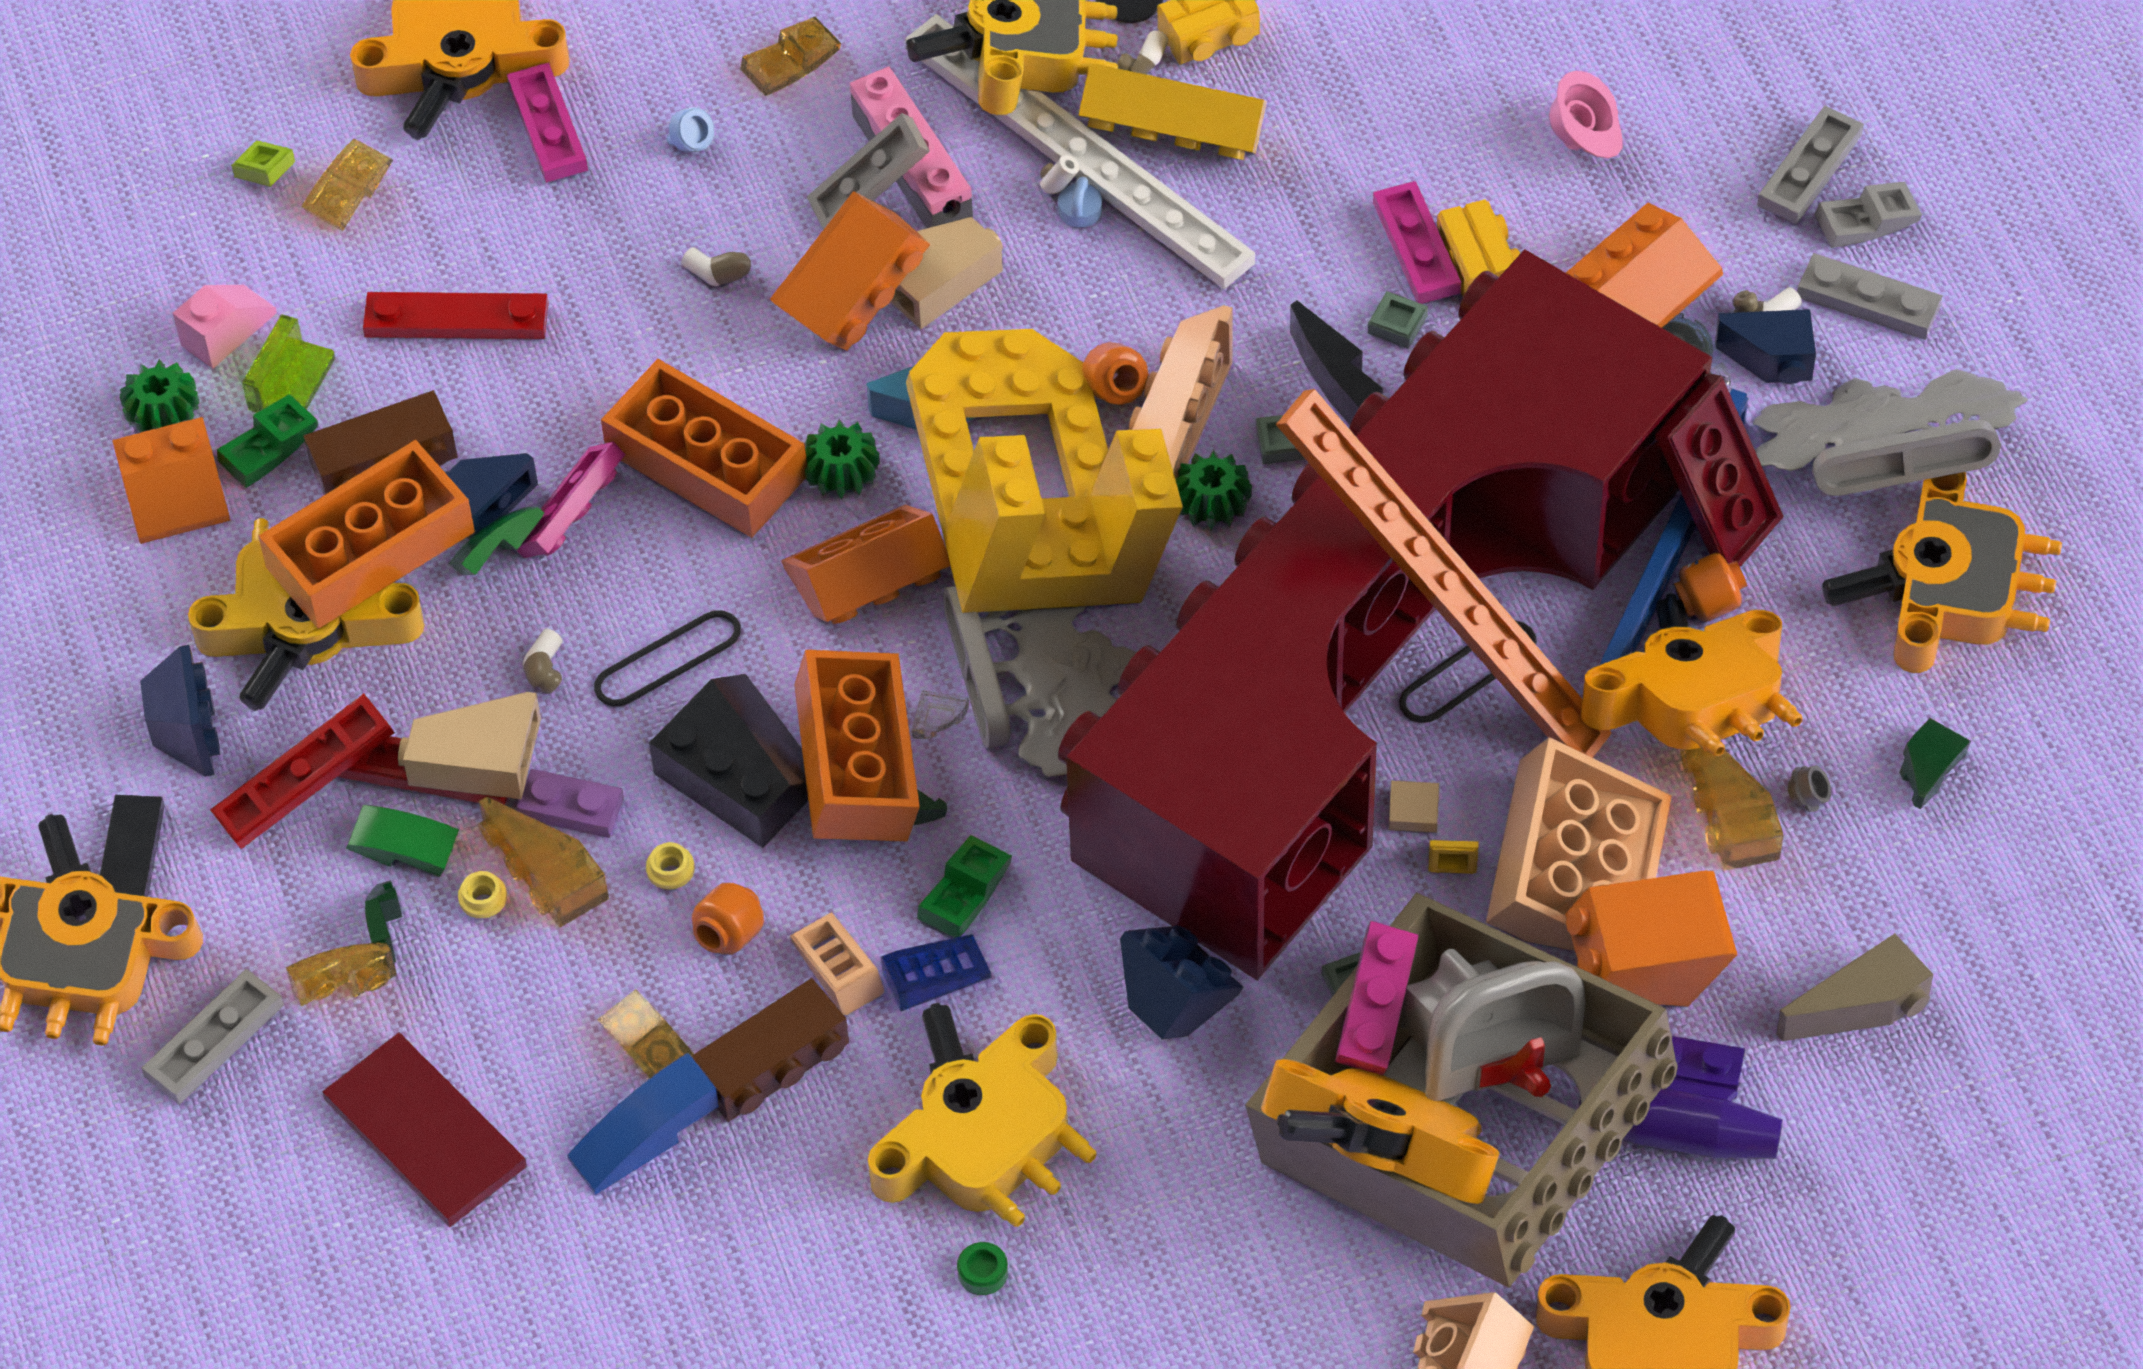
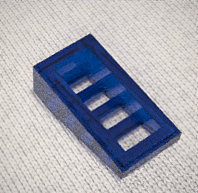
M973 934L905 948L881 956L882 973L900 1011L992 978L991 971ZM966 952L973 967L963 969L957 955ZM948 959L953 972L945 973L940 961ZM931 966L934 976L926 977L923 968ZM913 972L916 980L908 981L906 974Z

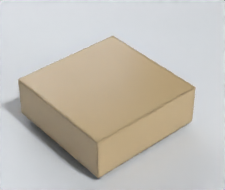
M1391 780L1389 830L1437 833L1439 783Z

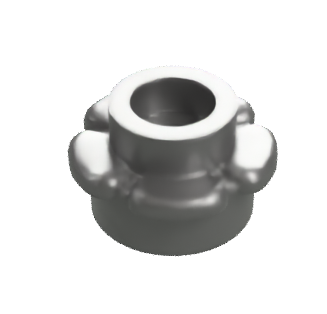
M1796 767L1792 771L1791 779L1788 782V793L1795 805H1805L1804 807L1808 812H1815L1819 809L1820 804L1830 800L1831 785L1826 773L1820 767Z

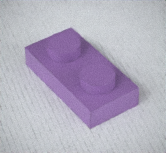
M531 769L525 783L522 799H519L516 807L517 815L520 819L610 838L624 800L623 789Z

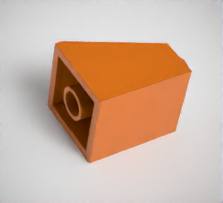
M1704 870L1589 887L1565 913L1567 930L1571 935L1578 960L1577 967L1655 1004L1689 1007L1738 955L1714 871Z

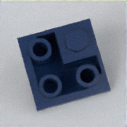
M190 645L179 646L140 680L145 722L152 745L205 777L215 775L212 756L220 755L216 727H213L212 716H215L212 692L208 688L204 663H194Z
M1175 925L1128 930L1120 938L1128 1008L1162 1040L1189 1036L1237 997L1244 988L1231 976V968L1222 960L1209 956L1197 945V937L1182 926Z

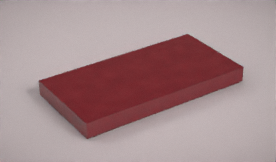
M1709 373L1655 436L1709 555L1713 553L1721 554L1728 564L1737 561L1741 567L1784 516L1723 377Z
M400 1032L322 1091L324 1100L449 1227L453 1226L527 1167L525 1157Z

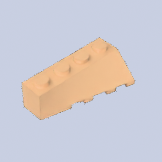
M1223 305L1180 321L1174 337L1167 336L1163 343L1160 354V363L1162 364L1159 371H1152L1147 379L1144 391L1146 400L1143 406H1136L1130 418L1129 430L1162 429L1175 478L1178 477V469L1181 463L1189 464L1233 363V308Z
M1496 1292L1424 1301L1421 1316L1428 1322L1425 1334L1417 1335L1413 1353L1420 1358L1417 1369H1517L1525 1356L1526 1346L1534 1326Z

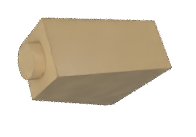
M972 217L917 231L930 243V246L923 253L919 266L908 273L895 289L894 297L890 302L920 329H923L1003 271V245L1000 238L992 229L983 228Z
M524 692L413 719L409 738L403 737L401 739L398 752L399 766H405L408 785L522 799L541 722L537 693Z

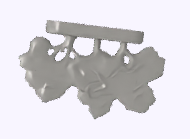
M1958 369L1932 380L1924 388V391L1914 398L1902 397L1900 390L1885 385L1873 387L1868 381L1854 378L1832 392V403L1826 406L1797 401L1772 404L1765 407L1761 411L1762 415L1755 418L1753 425L1759 426L1764 431L1777 433V436L1754 450L1761 466L1773 465L1778 469L1789 471L1800 469L1816 458L1813 462L1812 473L1818 488L1825 494L1842 496L1977 470L1989 466L1996 460L2001 449V443L1995 429L2007 427L2016 420L2015 408L2026 403L2028 399L2022 396L2019 391L2006 390L2004 383L1987 377H1978L1975 374ZM1956 413L1964 414L1960 423L1953 422L1946 425V420L1951 415ZM1978 415L1980 417L1979 420L1969 421L1971 416ZM1928 423H1939V427L1929 426ZM1827 443H1834L1836 445L1835 447L1826 448Z
M956 586L944 588L943 603L947 625L984 747L992 748L1008 744L1011 734L1008 715L1015 714L1028 723V733L1019 745V757L1028 761L1033 766L1041 767L1043 774L1047 777L1067 774L1066 765L1058 759L1059 746L1065 733L1082 713L1092 711L1102 717L1117 701V698L1110 694V690L1114 685H1118L1126 665L1136 652L1123 646L1114 647L1110 638L1098 631L1091 630L1080 633L1075 630L1072 621L1087 606L1020 610L1014 617L1005 620L999 617L1007 615L1006 611H992L985 618H980L978 612L962 613ZM1016 622L1022 629L1019 631L1011 630L1008 624ZM995 629H1002L1010 633L1017 640L1019 654L1014 660L993 662L984 634ZM1009 671L1015 675V679L1025 687L1026 695L1012 704H1005L996 673ZM1043 709L1046 714L1043 717H1034L1029 710Z

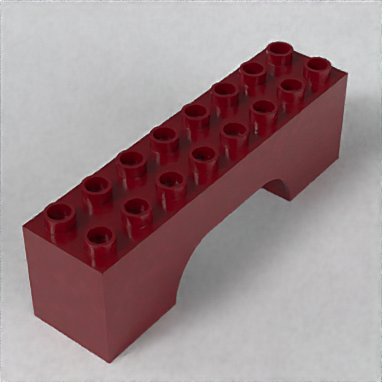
M1524 249L1500 277L1490 271H1483L1474 279L1460 303L1458 311L1460 321L1445 337L1435 331L1426 333L1415 345L1407 359L1403 373L1406 381L1390 398L1380 392L1371 394L1357 410L1349 429L1479 579L1507 572H1539L1567 578L1594 590L1680 490L1655 434L1710 373L1712 356ZM1309 463L1304 467L1294 485L1292 492V502L1294 505L1277 523L1267 517H1261L1251 525L1239 543L1235 554L1234 562L1237 568L1220 587L1206 580L1193 589L1182 605L1177 618L1176 626L1179 632L1161 652L1151 645H1146L1137 651L1126 665L1118 683V694L1120 697L1102 717L1092 711L1082 713L1065 733L1058 750V759L1067 768V789L1062 797L1060 810L1069 817L1071 861L1171 926L1178 925L1188 929L1197 937L1199 944L1257 981L1373 847L1377 742L1354 725L1345 713L1436 610Z

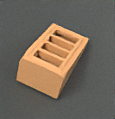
M832 912L790 935L792 943L843 1015L850 1014L884 993L878 969ZM834 935L835 939L815 950L812 948Z

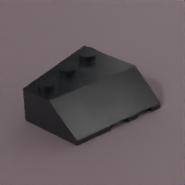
M746 674L711 679L649 742L653 772L656 776L762 848L808 802L802 748Z

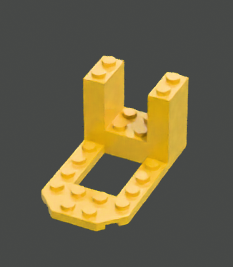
M1033 329L944 332L909 371L906 380L909 399L962 613L1142 603L1183 508L1162 429L1118 430L1115 432L1108 450L1094 394L1083 375V362ZM1047 414L1069 497L1041 498L1025 435L979 437L974 450L966 418Z

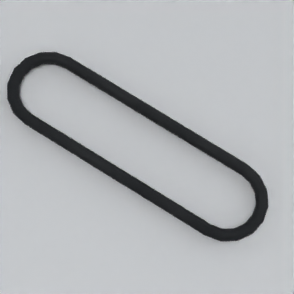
M713 610L705 613L605 669L595 680V694L601 702L610 706L629 704L733 645L741 634V625L732 613L723 610ZM714 617H723L732 622L734 632L727 641L622 699H611L603 694L601 684L606 677Z
M1516 621L1536 644V634L1532 628L1524 622ZM1467 645L1409 685L1401 693L1399 699L1400 710L1411 721L1419 723L1434 721L1495 680L1496 677L1492 673L1430 715L1419 716L1409 711L1406 705L1407 697L1414 690L1470 653L1472 650Z

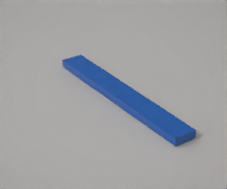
M1732 389L1730 392L1731 398L1743 425H1745L1749 397H1747V393ZM1682 494L1599 665L1636 652L1656 611V603L1658 600H1661L1696 527Z

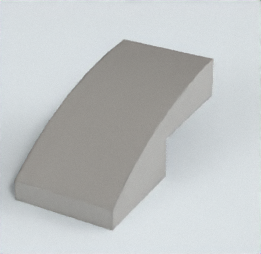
M1905 182L1865 186L1860 198L1820 202L1814 214L1831 248L1857 244L1894 233L1918 222L1922 216Z

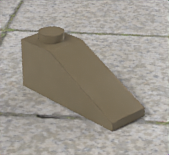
M1894 933L1780 1009L1776 1035L1782 1041L1886 1026L1893 1024L1904 1015L1908 1017L1915 1016L1925 1008L1930 1000L1929 994L1934 974Z

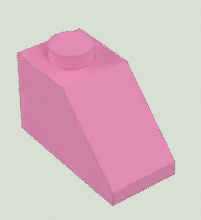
M204 285L173 312V317L181 346L213 369L271 319L277 311L276 307L245 285Z

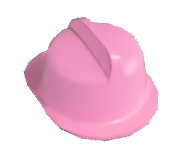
M1575 70L1565 74L1558 83L1557 97L1550 107L1549 121L1554 133L1564 142L1568 149L1578 151L1582 148L1584 151L1601 158L1617 156L1623 148V138L1618 120L1616 101L1611 91L1598 77L1588 72Z

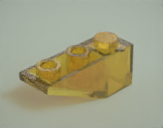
M1702 748L1680 749L1683 769L1686 774L1693 773L1696 785H1693V798L1696 810L1699 814H1706L1709 824L1705 827L1709 851L1711 854L1718 853L1723 871L1780 860L1784 834L1771 794L1726 750L1720 756H1713L1709 751L1707 752Z
M489 797L479 801L483 821L478 823V827L483 838L491 848L499 846L505 854L503 860L509 873L515 881L519 882L523 879L531 889L528 891L530 899L542 916L549 913L559 928L609 899L604 872L578 839Z

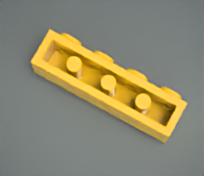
M1089 63L1078 115L1089 118L1087 127L1113 132L1115 124L1132 127L1131 136L1157 142L1158 133L1176 137L1175 146L1200 151L1202 143L1219 146L1217 155L1244 160L1245 152L1256 154L1267 101Z

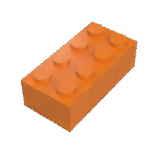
M658 358L601 419L604 444L614 441L626 454L621 460L623 463L751 538L754 537L806 479L805 469L807 460L805 443Z
M414 440L258 535L266 568L319 629L473 534L475 530L469 499L418 441Z
M805 649L794 687L813 838L908 842L920 806L899 653Z

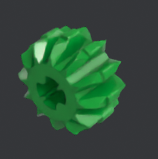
M160 359L153 368H147L140 364L139 375L126 374V387L120 389L119 398L122 407H124L122 410L125 420L129 425H135L140 433L192 420L194 417L193 411L199 409L200 400L198 392L195 391V380L190 375V372L183 373V369L177 362L167 368Z
M839 418L835 427L829 428L821 423L818 434H807L805 441L807 460L805 478L809 486L818 485V490L822 496L834 490L842 500L845 491L852 490L860 495L863 484L874 483L876 477L875 470L880 465V454L877 451L872 432L863 433L858 422L846 428Z
M1214 449L1209 458L1204 459L1195 453L1191 459V464L1181 463L1178 469V477L1175 478L1183 506L1180 515H1189L1192 526L1202 521L1207 522L1211 531L1216 522L1221 521L1230 527L1234 521V516L1244 517L1247 511V503L1250 502L1252 497V484L1248 480L1246 466L1236 465L1233 454L1223 459L1218 458Z

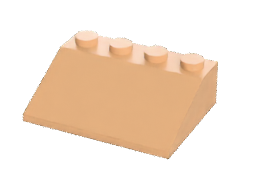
M1550 737L1519 760L1486 923L1527 942L1575 951L1571 935L1567 930L1565 913L1589 887L1656 878L1671 795Z

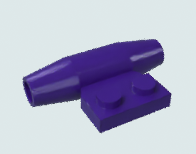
M1672 1036L1675 1059L1678 1065L1676 1076L1668 1088L1661 1089L1650 1103L1645 1119L1639 1125H1633L1623 1138V1141L1640 1146L1709 1158L1776 1159L1783 1119L1732 1102L1737 1097L1745 1048Z

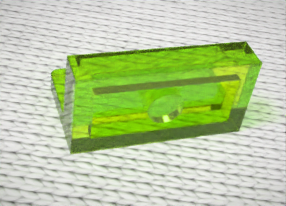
M281 314L242 382L248 410L258 413L288 394L294 397L307 410L335 360L334 351L303 341L298 319Z

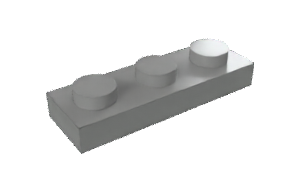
M1824 105L1758 194L1757 206L1797 224L1860 139L1864 124Z
M901 113L807 196L823 230L853 191L874 201L930 152L912 117Z
M1813 253L1797 289L1798 294L1803 300L1926 340L1938 314L1943 295Z
M245 969L141 1067L144 1078L180 1105L284 1006L281 995L248 969Z

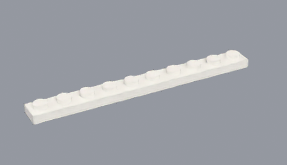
M935 14L907 36L905 43L910 38L950 29L953 26ZM964 50L922 60L924 64L979 104V62L974 59L971 60ZM1020 89L1018 103L1012 113L1006 115L992 114L1055 163L1063 155L1074 157L1080 167L1078 173L1074 176L1075 178H1087L1088 184L1098 189L1104 200L1222 289H1226L1255 264L1254 251L1042 92Z

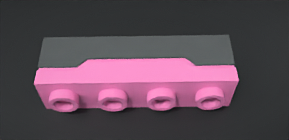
M890 66L850 82L852 115L868 141L872 140L896 117L903 113L913 118L930 152L896 181L925 227L930 228L969 217L973 218L971 187ZM952 204L953 210L943 213V208Z

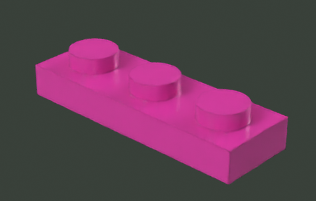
M549 62L507 74L508 86L545 182L588 171L586 156Z
M1412 181L1373 192V205L1416 302L1423 304L1460 294L1461 280L1417 182Z
M614 441L589 447L542 506L541 510L544 512V515L518 550H516L523 558L543 554L548 556L558 550L566 539L564 533L568 527L581 519L591 508L592 504L589 501L597 490L604 488L615 478L617 474L615 467L626 454Z
M1374 921L1369 923L1362 945L1335 1062L1379 1075H1384L1387 1071L1418 934Z

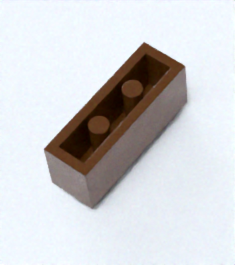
M434 390L304 435L309 462L324 495L414 440L418 441L439 466L447 461L458 458L453 430Z
M811 978L691 1057L716 1087L719 1105L717 1110L727 1122H730L740 1114L746 1115L756 1110L766 1097L781 1087L788 1088L796 1084L807 1070L821 1061L826 1062L837 1057L844 1047L849 1044L847 1019L814 979Z

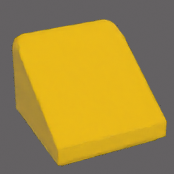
M1429 840L1428 872L1477 873L1479 841Z

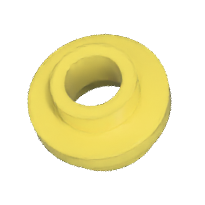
M673 842L658 845L646 861V872L651 883L667 890L677 889L687 884L695 870L691 853L680 844ZM668 866L678 867L673 871H663Z
M474 872L464 879L458 890L459 905L467 915L474 918L494 916L506 904V887L500 878L490 872ZM483 894L490 896L489 898L484 900H475L478 896Z

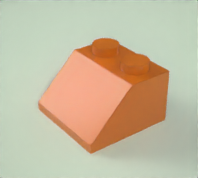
M203 417L112 440L140 544L231 521Z

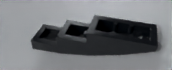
M1298 300L1290 305V334L1299 353L1328 401L1350 425L1361 404L1374 392L1383 394V388L1362 372V350Z

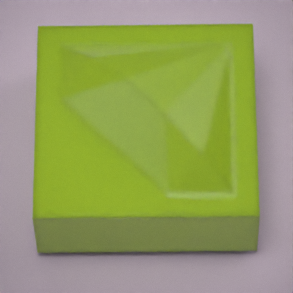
M256 140L231 166L234 178L271 187L295 163L293 149Z

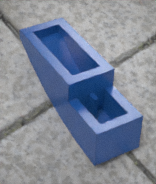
M686 1053L659 1071L614 1107L567 1155L568 1160L594 1194L597 1195L678 1144V1132L718 1108L716 1087L691 1055Z

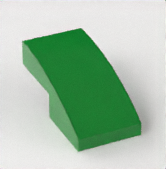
M288 394L254 414L253 428L218 448L217 461L247 488L267 475L294 453L305 442L304 435L316 430L318 420L294 397Z
M523 507L496 519L474 535L448 564L462 575H476L498 545L504 550H518L542 518L544 512L538 507Z
M363 805L346 849L391 867L396 859L440 877L445 870L459 829L416 814L390 808Z
M970 835L945 863L944 877L918 905L917 919L958 940L975 920L995 891L1011 863L1012 855Z

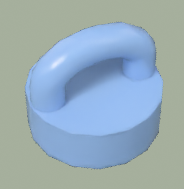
M691 107L677 111L669 124V134L666 137L667 143L675 145L677 149L683 152H699L706 149L712 143L714 137L712 118L701 108Z
M1079 177L1075 184L1069 185L1061 191L1058 197V214L1061 220L1069 226L1081 228L1093 225L1102 215V196L1098 189L1088 184L1087 178Z

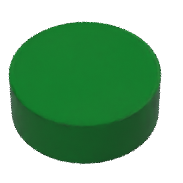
M977 1242L967 1246L960 1253L957 1260L960 1284L967 1291L976 1295H989L1001 1289L1008 1278V1262L1003 1250L989 1242Z

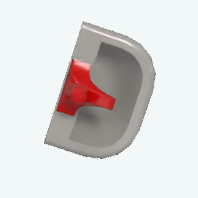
M1455 949L1446 950L1440 958L1439 968L1436 973L1429 979L1408 985L1403 1001L1401 1027L1427 1052L1425 1096L1433 1101H1441L1471 1090L1479 1091L1509 1082L1527 1090L1534 1097L1542 1098L1545 1094L1549 1093V1089L1552 1086L1550 1080L1542 1071L1544 1067L1575 1057L1580 1053L1586 1004L1584 983L1574 968L1556 961L1545 963L1541 961L1520 962L1497 969L1489 960L1470 965Z

